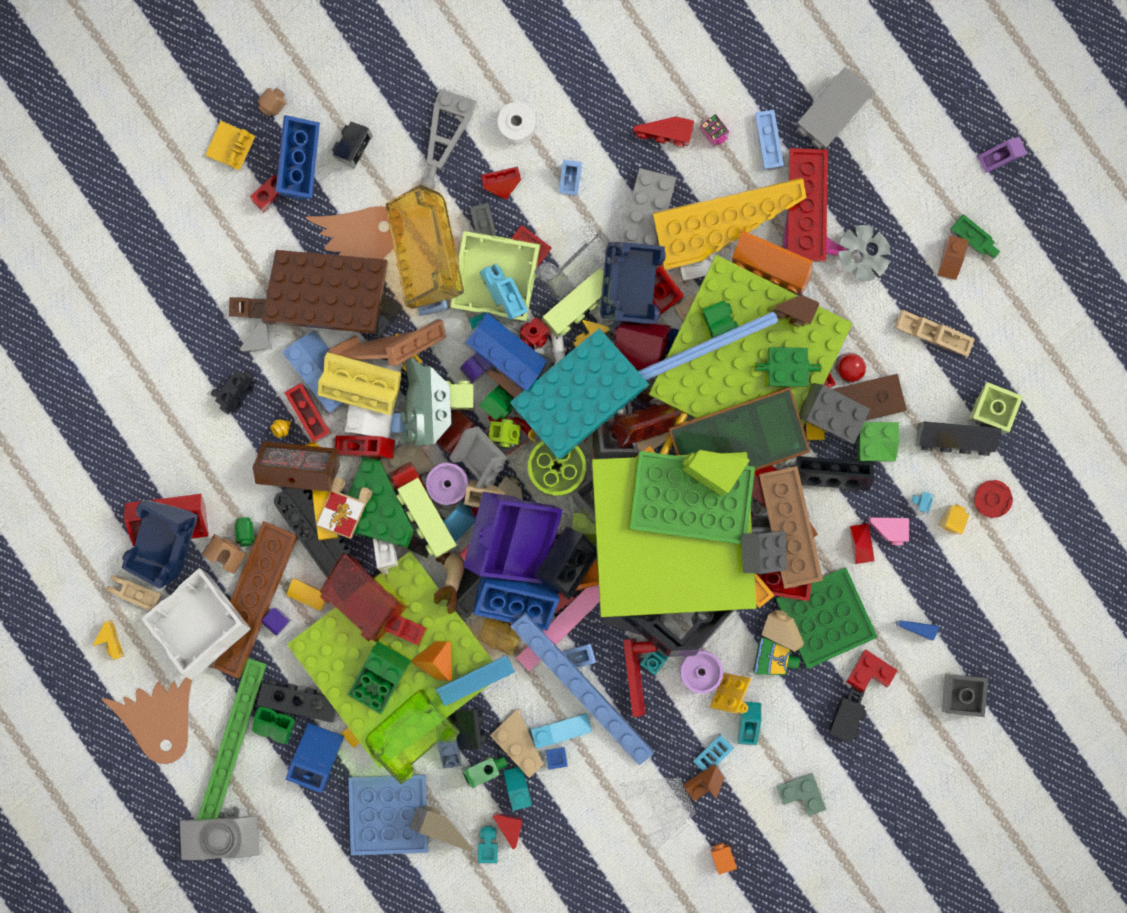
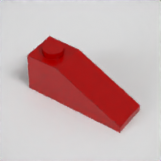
M336 436L334 448L338 449V454L342 456L393 459L395 440L382 436Z

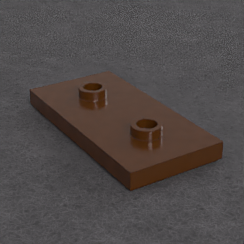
M898 374L832 389L869 408L870 411L865 421L907 411Z

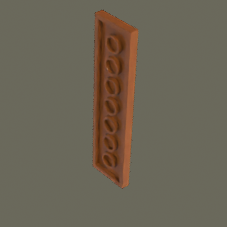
M266 521L262 522L230 600L231 604L251 629L209 666L235 678L241 677L262 626V619L268 612L298 539L294 533Z

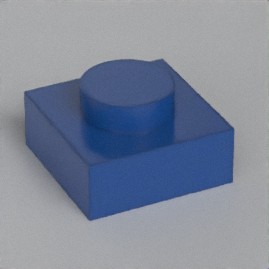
M565 747L546 750L549 770L568 767Z

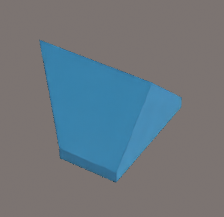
M465 499L444 521L454 542L476 520L470 505H464Z

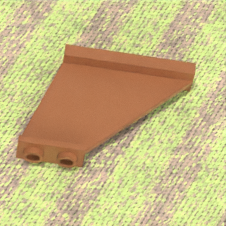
M436 319L416 331L359 343L358 337L354 335L328 349L329 353L354 360L388 358L389 365L396 366L445 339L446 334L443 320Z

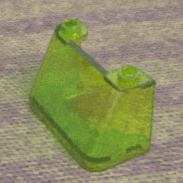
M418 690L367 735L365 743L371 755L402 784L413 776L414 767L412 764L440 740L444 743L455 740L460 731L424 690Z

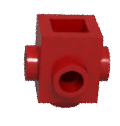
M537 317L530 323H525L520 329V339L534 351L538 347L542 348L546 344L547 338L550 337V329Z

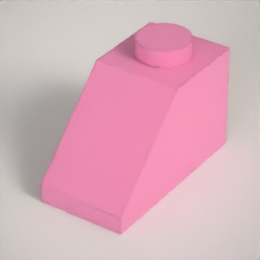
M868 518V522L886 541H892V545H903L904 541H909V518Z

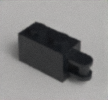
M851 686L847 697L841 696L828 729L829 734L849 742L857 738L859 733L858 724L864 720L866 715L865 706L861 704L865 690L860 692ZM852 695L858 697L856 702L851 700Z

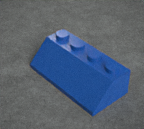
M284 115L276 192L280 195L298 200L312 198L320 122Z
M488 313L483 316L463 342V344L522 391H527L547 361Z
M481 576L477 587L473 614L513 623L526 612L541 630L547 631L560 600L559 594L542 583Z

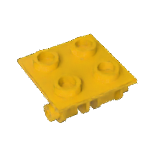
M220 121L205 156L240 171L255 136L244 129L241 130Z
M724 673L709 708L735 714L737 712L741 714L747 712L748 706L742 700L751 678Z

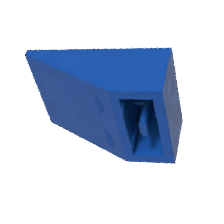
M308 723L285 780L322 793L326 787L344 736Z

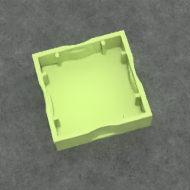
M463 231L459 254V269L454 283L451 308L493 313L508 318L503 305L496 306L479 273L484 268L492 267L497 263L506 279L512 277L528 309L527 313L514 319L527 321L541 244Z

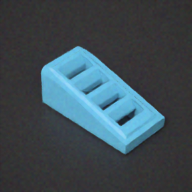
M719 733L693 762L704 771L707 767L700 761L702 758L710 766L713 764L717 766L734 747ZM718 742L726 748L724 751L717 745ZM713 747L721 754L719 757L711 750ZM706 754H711L716 760L712 762Z

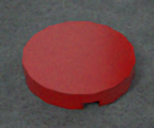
M988 480L980 484L975 490L973 497L977 511L989 518L1005 515L1010 510L1013 502L1010 488L998 480Z

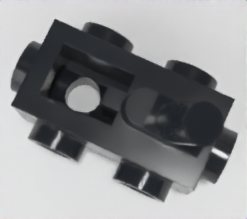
M236 369L227 384L222 388V391L213 389L211 396L217 397L215 401L221 405L219 409L226 414L230 412L235 413L237 409H240L246 396L254 390L256 381L253 378L255 376L246 370L241 372Z

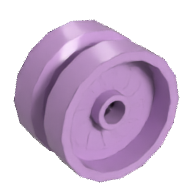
M438 464L432 468L427 476V492L439 504L455 505L465 499L466 488L470 479L466 471L456 464ZM448 480L451 482L449 488L444 486V483H447Z
M700 650L696 656H685L683 658L679 673L682 682L689 690L705 694L713 691L720 685L723 678V667L720 660L713 653L707 650ZM703 668L705 674L699 675L698 670Z

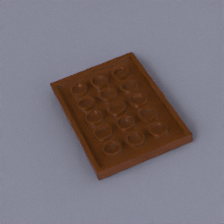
M275 250L262 322L375 334L388 261L387 259Z

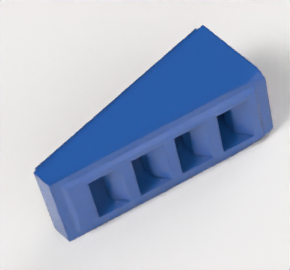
M902 620L896 622L897 626L932 641L939 630L937 625Z

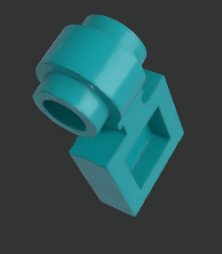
M484 825V827L480 828V839H484L485 843H478V863H498V843H491L492 839H496V827Z

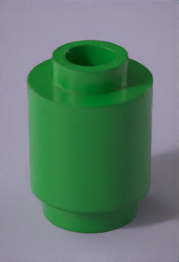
M249 517L237 518L234 524L235 542L240 544L241 547L251 546V543L255 541L253 522H251Z

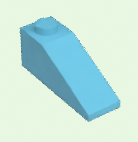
M587 713L531 728L536 749L592 732Z

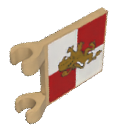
M336 477L316 525L351 539L364 508L372 496V491L363 487L359 500L340 493L345 486V481Z

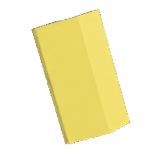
M327 352L324 359V372L318 381V396L391 416L400 388L401 372Z

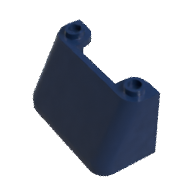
M609 242L607 244L600 315L603 319L658 324L660 310L657 305L653 304L656 266H660L665 261V246L628 242Z
M144 500L136 508L137 517L141 518L142 522L135 547L124 553L122 569L161 589L176 579L181 573L198 516L189 510Z

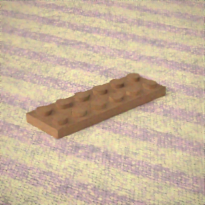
M795 466L759 474L771 530L785 531L787 570L781 571L784 589L823 581L798 467Z

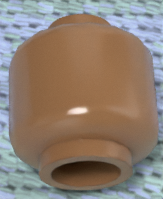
M277 87L275 89L267 88L258 99V108L269 117L271 115H278L286 105L285 94Z

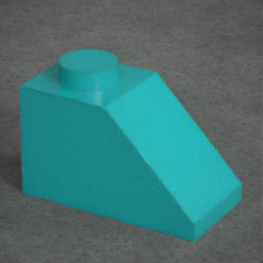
M743 701L748 706V710L743 714L740 713L738 744L757 745L762 721L761 703Z
M515 767L504 770L513 811L532 806L525 774L521 768Z

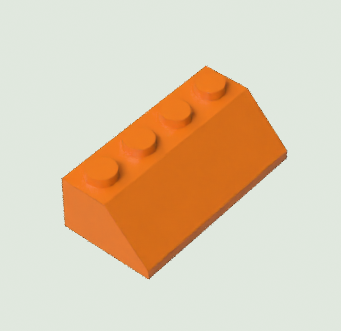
M741 232L732 257V263L794 294L802 295L812 277L813 261L748 232Z

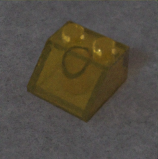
M486 618L477 638L510 656L516 652L522 640L510 627L512 623L492 618Z

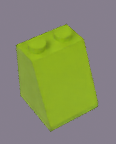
M698 450L686 456L682 462L684 464L682 470L722 496L730 492L750 460L739 456Z

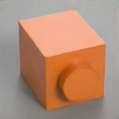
M724 843L714 845L710 852L718 874L721 875L737 869L729 845H724Z

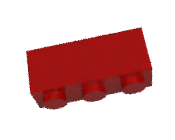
M299 383L284 392L313 443H318L332 434L304 384Z

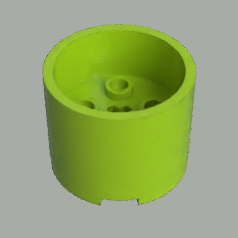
M541 441L534 447L528 460V473L531 481L541 492L550 496L570 494L582 483L586 472V460L579 446H576L558 460L546 444ZM553 462L562 463L563 466L560 467V472L552 470Z

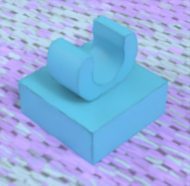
M923 492L922 497L913 495L911 502L919 505V511L929 514L934 495L928 492Z

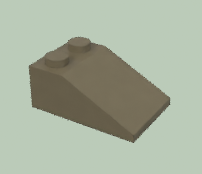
M424 805V808L417 806L410 829L467 851H473L474 848L448 819L440 815V810Z

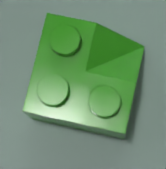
M864 422L857 437V461H896L899 444V422Z

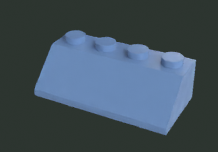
M314 330L295 341L282 353L327 411L332 414L345 403L318 396V381L324 372V359L327 352L329 353V348Z

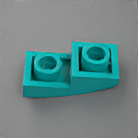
M658 649L657 652L647 653L640 665L656 676L667 661L668 656Z

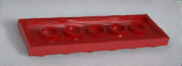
M790 148L788 181L802 178L806 198L788 209L787 250L813 262L825 263L828 150Z

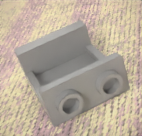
M479 427L466 429L449 457L453 463L462 461L479 479L476 485L478 489L490 487L494 484L497 474L503 469V464L507 459Z

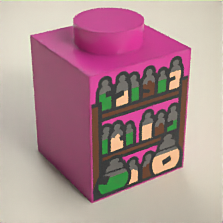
M716 114L702 123L699 128L712 146L716 144L720 146L728 140L727 136L730 131Z

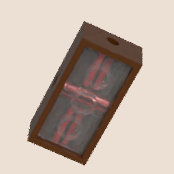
M263 441L252 468L255 484L330 492L340 468L338 449Z

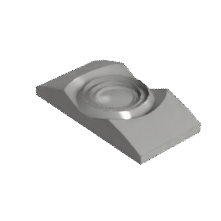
M258 816L180 820L182 860L241 858L260 855Z

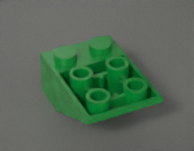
M378 641L367 657L348 696L382 714L412 660Z

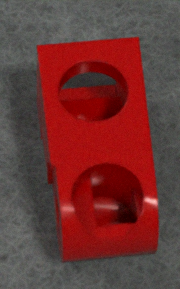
M276 174L250 196L251 201L263 213L269 208V205L276 197L280 195L276 192Z

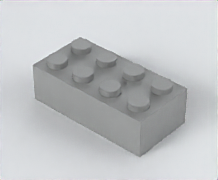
M639 168L620 242L659 246L652 213L669 209L676 177Z

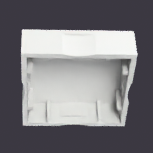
M200 568L180 584L172 595L162 600L141 618L155 639L164 646L167 655L181 674L191 680L251 629L212 577Z

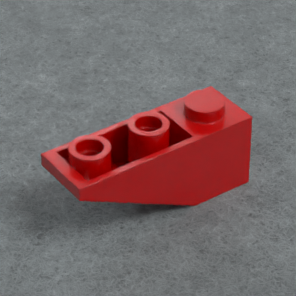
M675 116L634 126L633 134H636V137L640 139L654 138L655 142L665 144L667 141L673 143V146L684 148V146L689 145L694 120Z

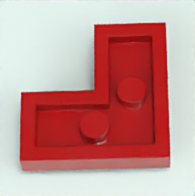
M865 649L846 682L860 692L866 689L871 678L887 688L898 670Z

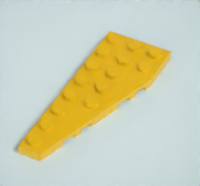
M798 178L652 213L658 245L665 246L666 258L662 262L663 268L667 270L703 261L708 258L707 256L723 249L722 247L739 239L742 231L749 233L759 227L760 224L774 218L778 213L799 203L806 198L803 179Z

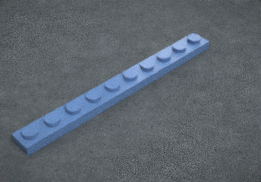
M526 612L511 624L510 627L638 765H641L654 754V750Z

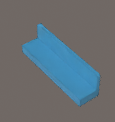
M505 655L436 688V692L439 693L444 706L515 673V670L508 656Z

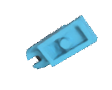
M497 263L479 272L496 306L503 305L509 320L528 312L512 277L506 279Z

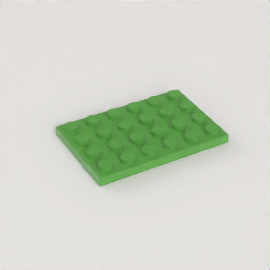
M645 451L638 452L629 530L742 545L741 534L748 532L755 467L746 466L730 492L720 496L682 470L684 467L682 462L686 457Z

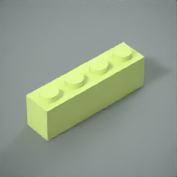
M601 268L595 271L542 317L541 321L550 329L555 337L560 334L564 336L571 330L569 327L574 322L578 324L585 318L584 313L590 310L592 312L599 306L598 301L601 299L604 273Z
M417 478L399 488V494L396 496L401 505L406 504L409 510L406 514L410 521H415L419 528L416 531L419 537L426 539L428 545L425 547L430 556L435 555L438 558L457 547L420 480Z

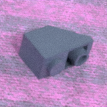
M456 724L436 726L437 745L442 767L453 768L462 766Z

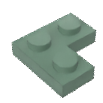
M813 773L776 786L783 805L802 799L808 817L826 810Z

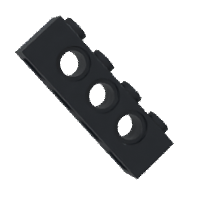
M798 456L794 467H798L801 485L870 491L874 479L873 462Z
M268 679V682H262L257 706L331 723L335 721L337 712L325 695L316 693V689L305 688V690L298 689V685L290 683L283 686L279 685V681ZM277 691H282L285 694L283 701H279L276 698L275 694ZM296 695L303 697L304 702L302 705L295 703L294 697ZM315 699H319L322 702L321 709L314 708L313 701Z

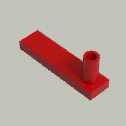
M629 638L623 640L632 715L633 717H640L645 715L646 712L638 654L657 652L658 648L650 641L637 642L636 638Z

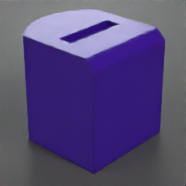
M272 608L262 619V624L275 636H278L292 620L279 608Z

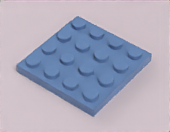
M426 774L348 778L351 855L429 852L428 836L410 829L417 806L424 808V805H427Z

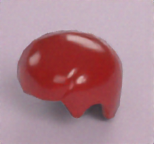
M848 352L842 354L837 359L835 368L840 378L844 381L853 383L864 377L866 364L861 356Z

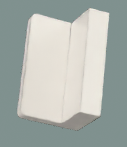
M373 539L377 569L384 575L388 574V568L398 566L395 545Z

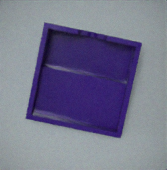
M483 492L463 567L479 576L543 584L535 574L553 547L563 509L555 505L523 501L515 496Z

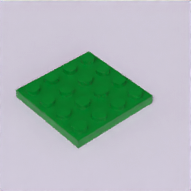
M846 567L824 576L823 581L812 583L809 601L780 596L775 598L780 610L786 612L788 616L794 619L804 642L803 647L798 650L807 669L878 638Z

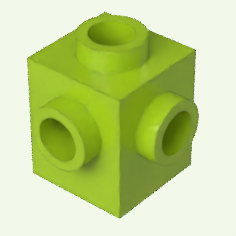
M502 419V422H491L489 439L493 442H499L498 446L510 448V444L518 445L521 426L514 425L513 420Z

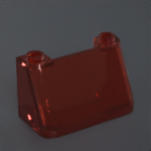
M343 553L321 587L320 597L328 604L331 602L362 631L361 636L367 641L372 639L378 642L407 609V606L401 600L398 601L392 593L387 591L364 570V567L359 565L360 563L354 557Z

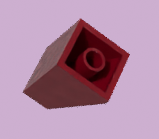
M622 321L619 327L616 326L613 337L616 338V342L614 345L635 369L642 370L665 359L671 326Z

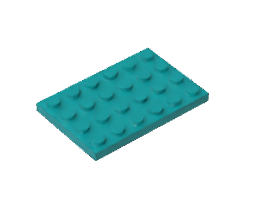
M599 328L537 379L527 391L524 390L510 403L558 460H560L645 390L649 384Z

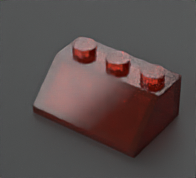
M666 403L661 405L654 404L646 410L642 411L639 409L631 415L617 417L611 430L619 446L623 448L669 432L668 427L674 426L681 415V411Z

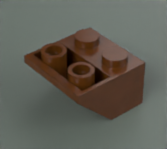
M800 295L770 306L767 311L774 312L779 320H782V318L787 319L790 325L799 328L800 326L811 325L820 303Z

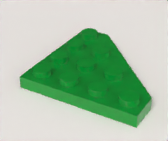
M362 457L348 496L359 500L363 487L371 490L372 496L364 508L354 534L408 548L414 529L396 496V491L385 472L383 464L379 460Z

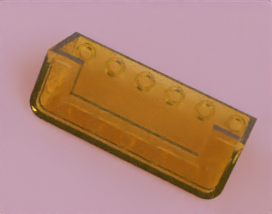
M419 184L386 203L387 217L405 306L415 309L462 295L464 287L447 205L442 194Z

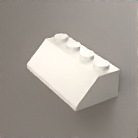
M383 359L357 360L401 372L402 363L390 366L389 361ZM349 404L345 432L389 438L393 413L390 416Z

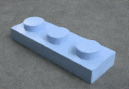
M774 110L755 113L764 170L783 167Z

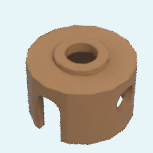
M214 534L202 555L213 563L215 561L220 562L224 565V570L235 574L247 553L229 539Z

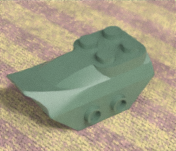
M409 358L405 360L409 385L406 408L401 413V422L404 424L402 441L408 447L432 445L451 425L450 385L431 366L424 367L414 358Z

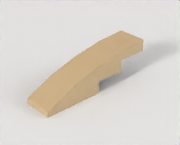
M900 310L894 326L895 329L966 357L969 356L975 340L945 325H939L905 310Z

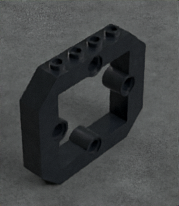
M734 610L694 612L691 617V622L694 626L682 639L658 621L659 614L620 617L666 656H696L732 615ZM698 614L705 615L707 619H701ZM644 617H650L652 622H647Z

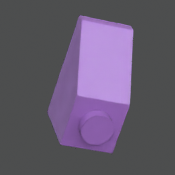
M1020 137L1001 143L978 155L985 173L1027 155V152Z

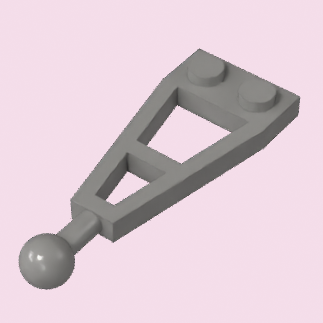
M442 89L439 90L433 110L427 165L430 168L427 177L423 178L420 183L423 191L431 192L435 189L434 177L437 169L442 170L470 122L476 100ZM440 110L464 118L452 140L436 135ZM435 142L448 146L439 162L433 160Z

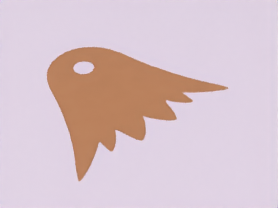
M383 206L369 207L332 216L305 217L312 223L327 228L320 234L333 237V239L324 249L340 252L339 255L384 259L399 242L403 230L401 219L397 213ZM381 221L389 223L390 228L387 232L379 230L378 225Z
M186 677L178 689L175 681H173L168 693L162 684L157 682L153 689L152 697L144 690L137 688L136 703L125 696L123 697L125 705L113 700L101 699L123 721L142 751L152 761L160 764L173 763L185 752L188 743V704L191 679ZM163 740L171 742L172 747L169 751L161 749L160 744Z

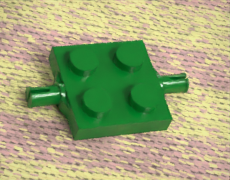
M769 347L767 362L755 363V371H766L768 387H808L809 372H821V364H810L808 348Z

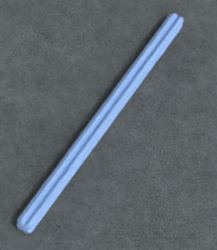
M774 312L768 313L638 372L645 380H648L777 323V315Z

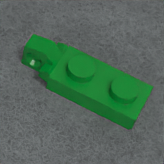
M964 214L951 227L950 230L959 238L967 239L968 245L983 256L988 254L994 259L1000 253L993 246L995 241L992 240V237Z

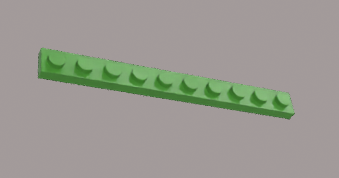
M251 658L247 660L197 819H213L220 816L267 663Z

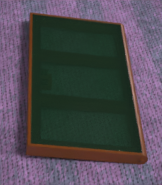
M790 387L668 427L676 455H688L698 450L715 453L747 452V458L750 460L748 466L755 467V471L810 453Z

